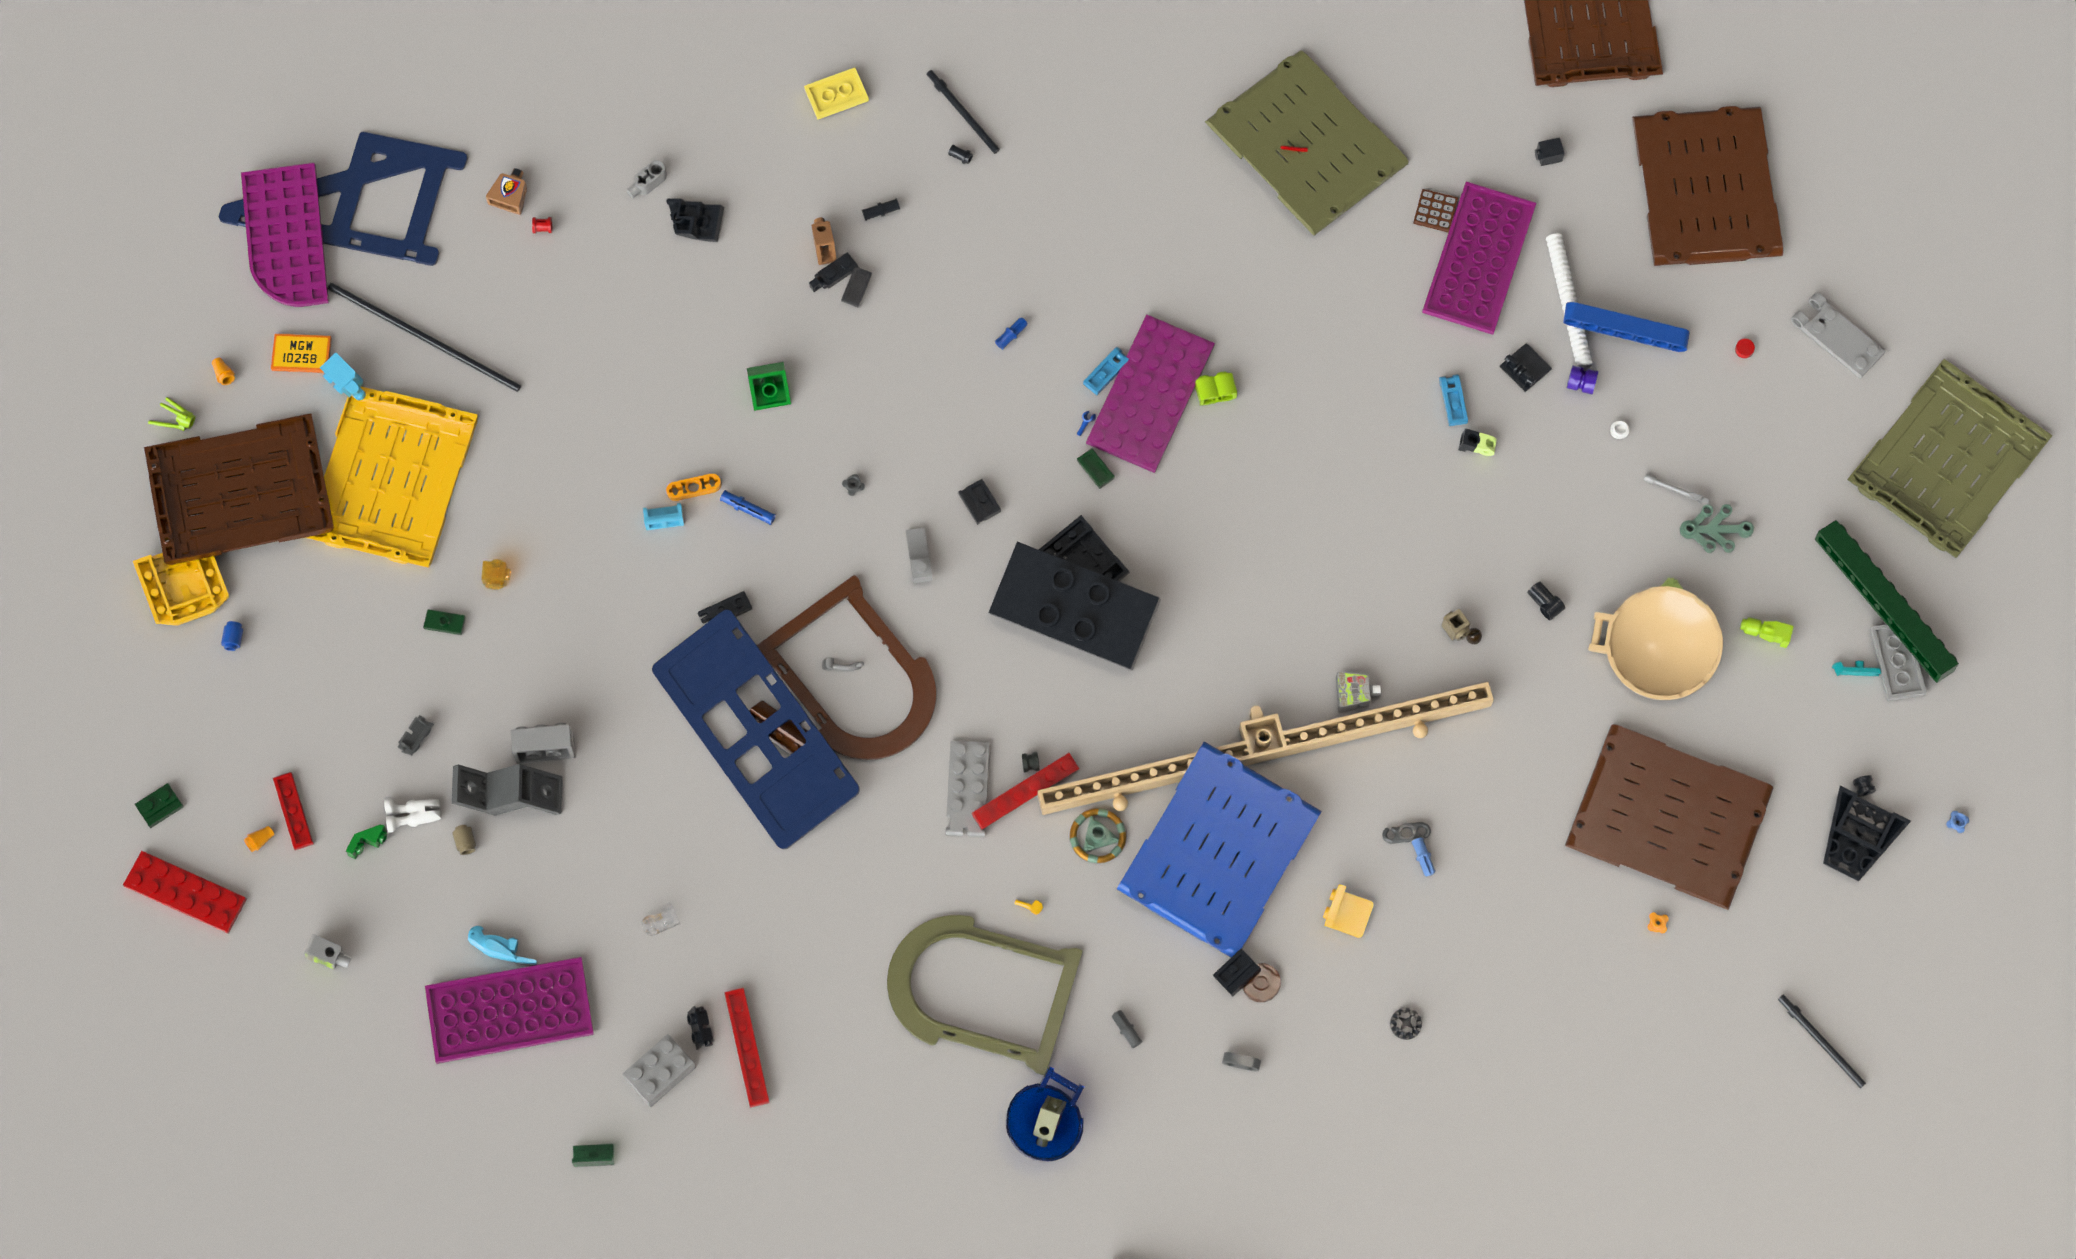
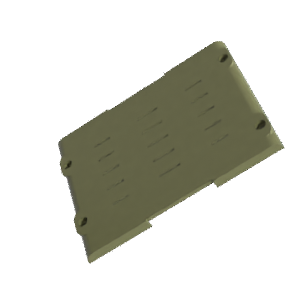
M1301 50L1295 55L1284 59L1275 70L1233 101L1226 102L1218 108L1213 116L1205 121L1240 159L1243 156L1278 193V199L1313 236L1408 165L1406 156L1336 87V84ZM1293 145L1294 147L1308 148V151L1298 153L1297 151L1284 150L1280 147Z
M1943 359L1911 400L1912 403L1884 438L1878 440L1847 480L1857 486L1859 492L1864 496L1879 502L1926 536L1928 541L1941 551H1947L1957 558L1988 519V514L2014 481L2021 477L2052 435L1946 359ZM1949 404V407H1948V408L1945 410V412L1941 415V412H1942V411L1945 409V407ZM1963 414L1962 418H1961V419L1958 421V423L1955 425V422H1956V421L1958 420V418ZM1977 424V426L1975 427V429H1974V430L1971 432V434L1969 435L1968 433H1969V432L1972 430V428ZM1989 434H1991V436L1989 437V439H1988V440L1985 442V444L1983 445L1982 443H1983V442L1985 441V439L1989 436ZM1925 435V437L1921 440L1917 447L1914 448V446L1918 443L1922 436ZM2003 444H2005V446L2003 447V449H2002V450L1999 452V454L1997 455L1996 453H1997V452L1999 451V449L2003 446ZM1939 445V447L1935 450L1931 457L1928 458V456L1935 449V447ZM1951 455H1953L1952 458H1951V459L1948 461V463L1945 465V467L1942 468V466H1943V465L1945 464V462L1949 459V457H1950ZM1965 465H1967L1966 468H1965V469L1962 471V473L1959 475V477L1956 478V476H1957V475L1959 474V472L1963 469V467H1964ZM1897 468H1899L1898 471L1894 474V476H1893L1892 478H1890V476L1894 473V471H1895ZM1979 475H1981L1980 478H1979V479L1976 481V483L1973 485V487L1970 488V486H1971V485L1973 484V482L1977 479V477H1978ZM1912 478V480H1911V482L1908 484V486H1907L1906 488H1904V486H1905V485L1908 483V481ZM1926 488V490H1925V492L1922 494V496H1921L1920 498H1918V496H1919V495L1922 493V491ZM1940 498V501L1936 504L1934 508H1932V506ZM1954 508V511L1950 514V516H1949L1948 518H1946L1947 515H1948V514L1951 512V510Z

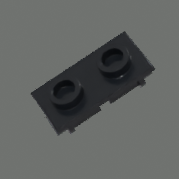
M693 1006L687 1012V1022L691 1025L692 1042L696 1045V1050H698L704 1044L705 1047L713 1045L712 1041L714 1039L711 1028H703V1025L709 1024L707 1011L704 1010V1007L696 1008V1006Z

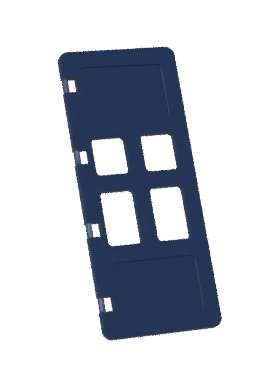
M724 610L652 666V672L779 848L788 849L859 794L860 787L730 610ZM737 628L743 634L740 639H737L733 633ZM771 674L777 681L774 685H771L767 680V677ZM756 675L761 677L781 705L777 712L762 723L757 722L737 694V690ZM722 701H726L747 730V734L728 749H724L703 719L706 713ZM792 720L806 739V743L787 758H783L770 740V734L787 721ZM804 721H806L811 728L807 732H805V730L800 725ZM758 746L772 765V769L755 783L750 784L737 767L736 761L753 747ZM839 767L845 774L841 779L834 772Z

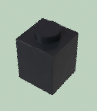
M1560 137L1538 142L1537 149H1535L1536 160L1540 161L1541 166L1563 161L1565 153Z

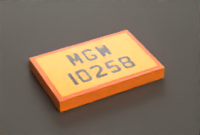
M275 334L271 370L324 373L320 367L330 358L331 336Z

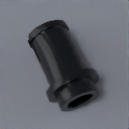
M954 144L948 152L949 156L961 160L963 164H969L973 157L971 151H965Z

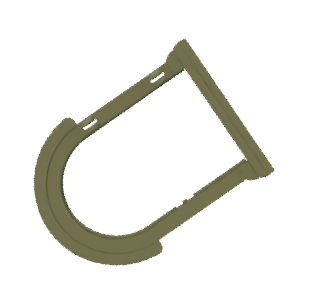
M948 915L938 917L916 927L896 948L890 961L887 975V990L890 1004L896 1017L905 1029L929 1045H936L939 1038H943L944 1040L1023 1061L1037 1074L1046 1075L1083 951L1078 948L1054 950L974 927V918L971 916ZM965 938L994 947L1012 950L1019 954L1058 965H1064L1038 1052L1033 1048L936 1021L923 1012L916 1003L911 989L912 970L921 953L930 945L940 940ZM945 1031V1033H949V1034H952V1035H955V1034H956V1036L953 1037V1036H950V1035H946V1034H943V1032ZM1008 1050H1010V1051H1012V1052H1015V1053H1021V1054H1020V1055H1016V1054H1013V1053H1009Z

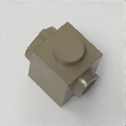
M1460 609L1454 612L1451 611L1443 617L1441 626L1452 641L1464 639L1471 632L1469 629L1470 622Z

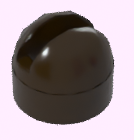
M1471 628V632L1466 636V639L1470 644H1478L1481 641L1482 633L1477 628Z

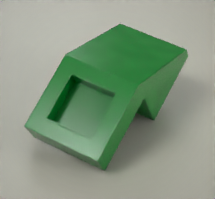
M380 824L355 833L346 849L347 855L356 859L364 850V842L379 848L380 844L386 841L388 835L385 826Z

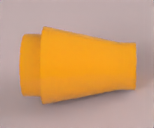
M220 357L212 361L217 381L222 385L231 384L235 380L234 371Z
M267 826L247 834L244 842L251 852L258 851L274 836V832Z

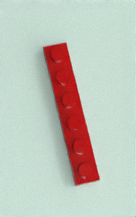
M1067 753L971 814L982 830L1037 796L1038 790L1050 788L1077 771L1079 767L1071 754Z
M744 988L724 992L750 1108L768 1104L770 1102Z

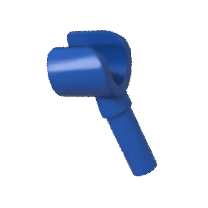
M1089 411L1083 413V422L1077 435H1082L1088 423L1096 419V414H1093L1089 420L1087 418Z

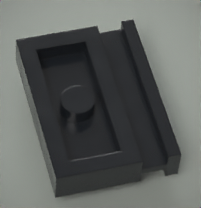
M983 479L967 486L962 491H958L960 498L977 525L1001 512V508Z
M1241 948L1213 974V977L1233 997L1261 971V968Z

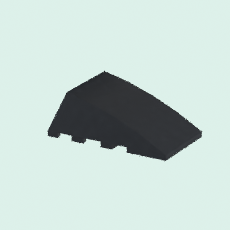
M1840 785L1823 864L1859 882L1911 820L1895 812L1890 813L1858 797L1857 793Z

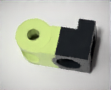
M1465 428L1461 434L1458 450L1463 452L1467 450L1492 456L1495 453L1497 439L1493 436Z

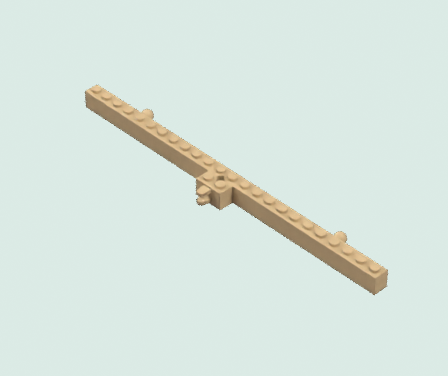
M1485 682L1286 731L1282 730L1278 713L1264 717L1261 707L1254 705L1250 709V720L1240 722L1239 731L1242 741L1216 748L1225 754H1230L1240 760L1242 764L1248 766L1415 725L1413 727L1414 736L1424 738L1428 734V727L1423 723L1491 707L1494 699L1489 683ZM1197 752L1038 790V800L1042 815L1114 798L1113 807L1117 811H1124L1128 807V800L1124 795L1180 782Z

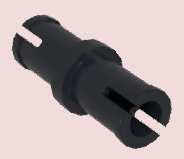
M895 198L894 200L882 204L879 202L876 206L862 209L865 221H867L868 219L878 216L884 217L887 213L900 210L897 198Z

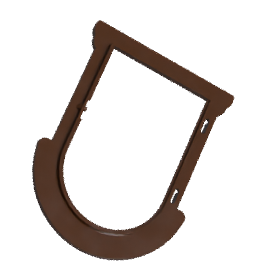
M855 575L757 645L769 663L820 725L821 729L819 731L831 748L843 756L860 760H875L895 755L917 741L932 719L936 704V685L927 660L924 657H919L916 660L911 657L864 599L860 581ZM846 598L875 635L881 638L882 644L889 648L888 651L904 669L912 684L913 702L908 716L895 730L879 737H858L838 727L778 651L775 650ZM778 665H781L785 669L787 674H784V672ZM818 714H821V716L825 719V721H826L825 724L823 723V721L821 720V718L818 716Z

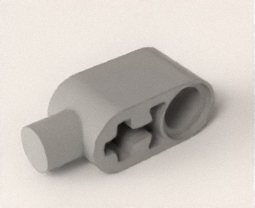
M653 161L637 173L634 177V184L626 189L629 196L634 198L638 194H649L666 179L664 164L661 161ZM657 170L661 171L659 174H654V173H653L654 171H657Z

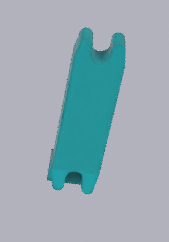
M1841 661L1834 663L1832 666L1837 676H1879L1881 674V669L1864 668V661H1856L1855 667H1844Z

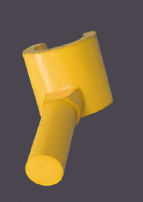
M1015 900L1016 905L1025 907L1036 915L1043 909L1042 903L1037 900L1032 905Z

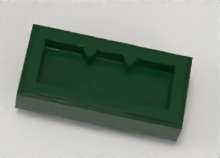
M1093 448L1077 458V462L1099 489L1115 479L1114 474Z
M427 609L423 628L425 630L462 635L466 617L465 615Z

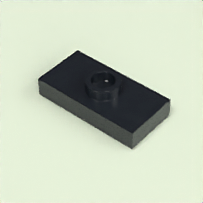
M855 266L841 301L859 308L872 272Z

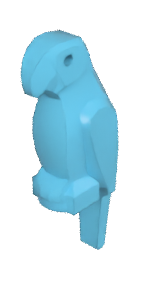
M474 926L470 929L468 941L487 956L515 963L537 964L535 959L515 955L518 939L512 937L507 940L497 935H484L482 932L484 928L481 926Z

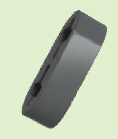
M1225 1052L1222 1063L1249 1071H1259L1261 1060L1241 1054Z

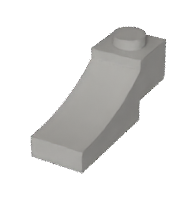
M925 528L906 530L913 583L932 581Z

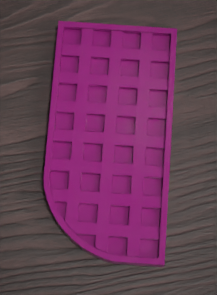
M315 163L241 172L249 267L255 282L267 296L287 306L305 307L328 304L329 297Z

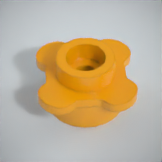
M1655 912L1649 915L1650 922L1647 926L1648 930L1662 934L1667 931L1666 922L1669 920L1668 916L1665 914L1662 916L1657 915Z

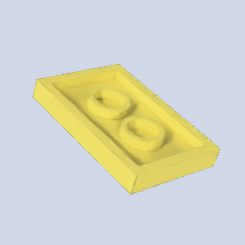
M856 68L804 86L817 120L869 101Z

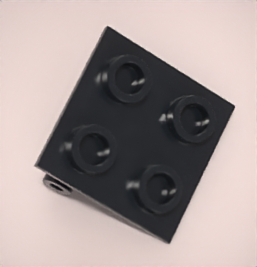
M1527 343L1514 354L1507 355L1504 359L1505 361L1499 366L1524 392L1552 370Z

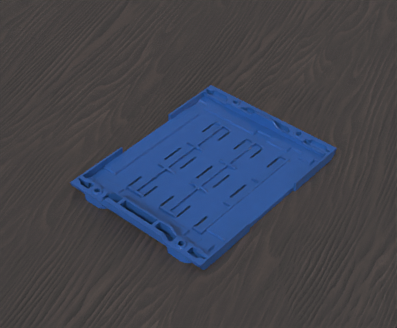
M1204 741L1176 787V793L1149 839L1144 841L1118 885L1117 890L1199 940L1232 957L1244 946L1265 910L1263 907L1290 861L1296 857L1322 811L1302 800L1292 791L1280 787L1245 766L1240 760L1230 754H1225ZM1214 787H1216V789H1215V791L1213 792L1211 798H1210L1209 800H1207L1208 797H1209V795L1211 794L1212 790L1214 789ZM1229 796H1232L1229 802L1227 803L1225 809H1222L1226 801L1228 800ZM1245 805H1247L1246 808L1244 809L1243 813L1241 814L1240 818H1238V816H1239L1240 812L1242 811L1243 807H1244ZM1262 814L1256 826L1253 827L1259 815ZM1277 823V825L1275 826L1274 830L1272 831V833H1271V835H1270V837H1269L1268 835H1269L1271 829L1273 828L1274 824ZM1192 824H1194V826H1193L1192 830L1190 831L1189 835L1187 836L1186 840L1183 841V839L1185 838V836H1186V834L1188 833L1189 829L1191 828ZM1209 833V836L1207 837L1206 841L1204 842L1202 848L1199 850L1200 845L1202 844V842H1203V840L1205 839L1206 835ZM1224 842V845H1223V847L1221 848L1219 854L1217 855L1216 859H1214V857H1215L1216 853L1218 852L1220 846H1221L1222 843ZM1239 851L1240 853L1238 854L1236 860L1234 861V863H1233V865L1231 866V868H1229V866H1230V864L1232 863L1233 859L1235 858L1237 852ZM1254 860L1255 862L1245 878L1244 876ZM1168 865H1170L1164 877L1161 878ZM1183 874H1185V876H1184L1183 880L1181 881L1179 887H1176L1177 884L1179 883L1180 879L1182 878ZM1200 883V886H1199V888L1197 889L1196 893L1194 894V896H1192V894H1193V892L1195 891L1197 885ZM1215 892L1216 894L1214 895L1213 899L1211 900V902H1210V904H1209V906H1208L1207 903L1209 902L1210 898L1212 897L1213 893ZM1229 901H1230L1231 903H1230V905L1228 906L1226 912H1225L1224 915H1223L1222 913H1223V911L1225 910L1227 904H1228Z

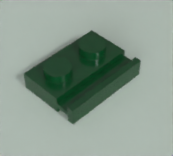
M168 783L135 803V806L150 828L184 808Z

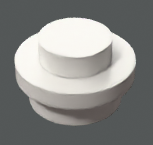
M1616 421L1611 425V435L1616 439H1624L1629 434V426L1624 421Z

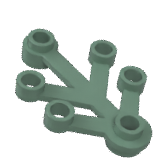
M1707 504L1703 506L1701 513L1693 521H1684L1680 526V534L1686 539L1696 540L1704 547L1707 553L1714 552L1716 543L1712 540L1707 541L1701 534H1708L1723 547L1725 552L1731 553L1735 548V543L1732 540H1726L1719 533H1738L1742 538H1749L1754 531L1753 524L1748 521H1744L1740 525H1719L1725 517H1729L1732 513V507L1728 504L1721 507L1720 512L1708 525H1700L1706 517H1710L1713 513V507ZM1704 509H1709L1710 513H1705ZM1723 509H1728L1729 513H1725ZM1748 526L1750 530L1746 531L1743 527ZM1686 527H1691L1693 531H1688ZM1711 544L1713 549L1707 548V545ZM1726 544H1730L1732 548L1728 549Z

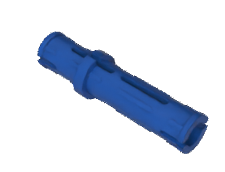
M724 490L720 497V501L733 506L735 510H741L769 525H772L775 520L776 514L746 501L742 496L738 497Z

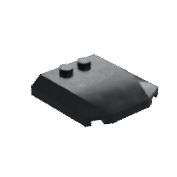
M1082 515L1039 549L1116 581H1121L1130 573Z

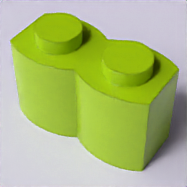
M1223 371L1217 373L1216 376L1209 377V375H1203L1195 381L1200 406L1237 398V389L1232 373Z

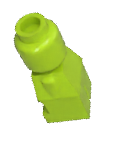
M1751 617L1743 618L1740 629L1745 634L1759 635L1760 638L1770 643H1780V647L1787 648L1790 643L1794 627L1778 621H1764L1762 624L1761 620Z

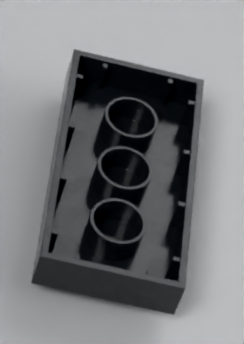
M1017 541L988 613L1132 671L1161 599Z

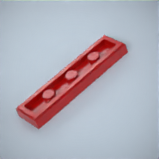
M292 772L274 777L273 781L294 850L314 845Z

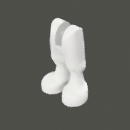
M384 798L388 833L394 832L398 827L406 824L416 827L441 819V812L437 811L440 808V802L437 799L410 800L405 805H398L393 802L392 798ZM403 813L409 814V815L404 816V817H395V815H398V814H403Z

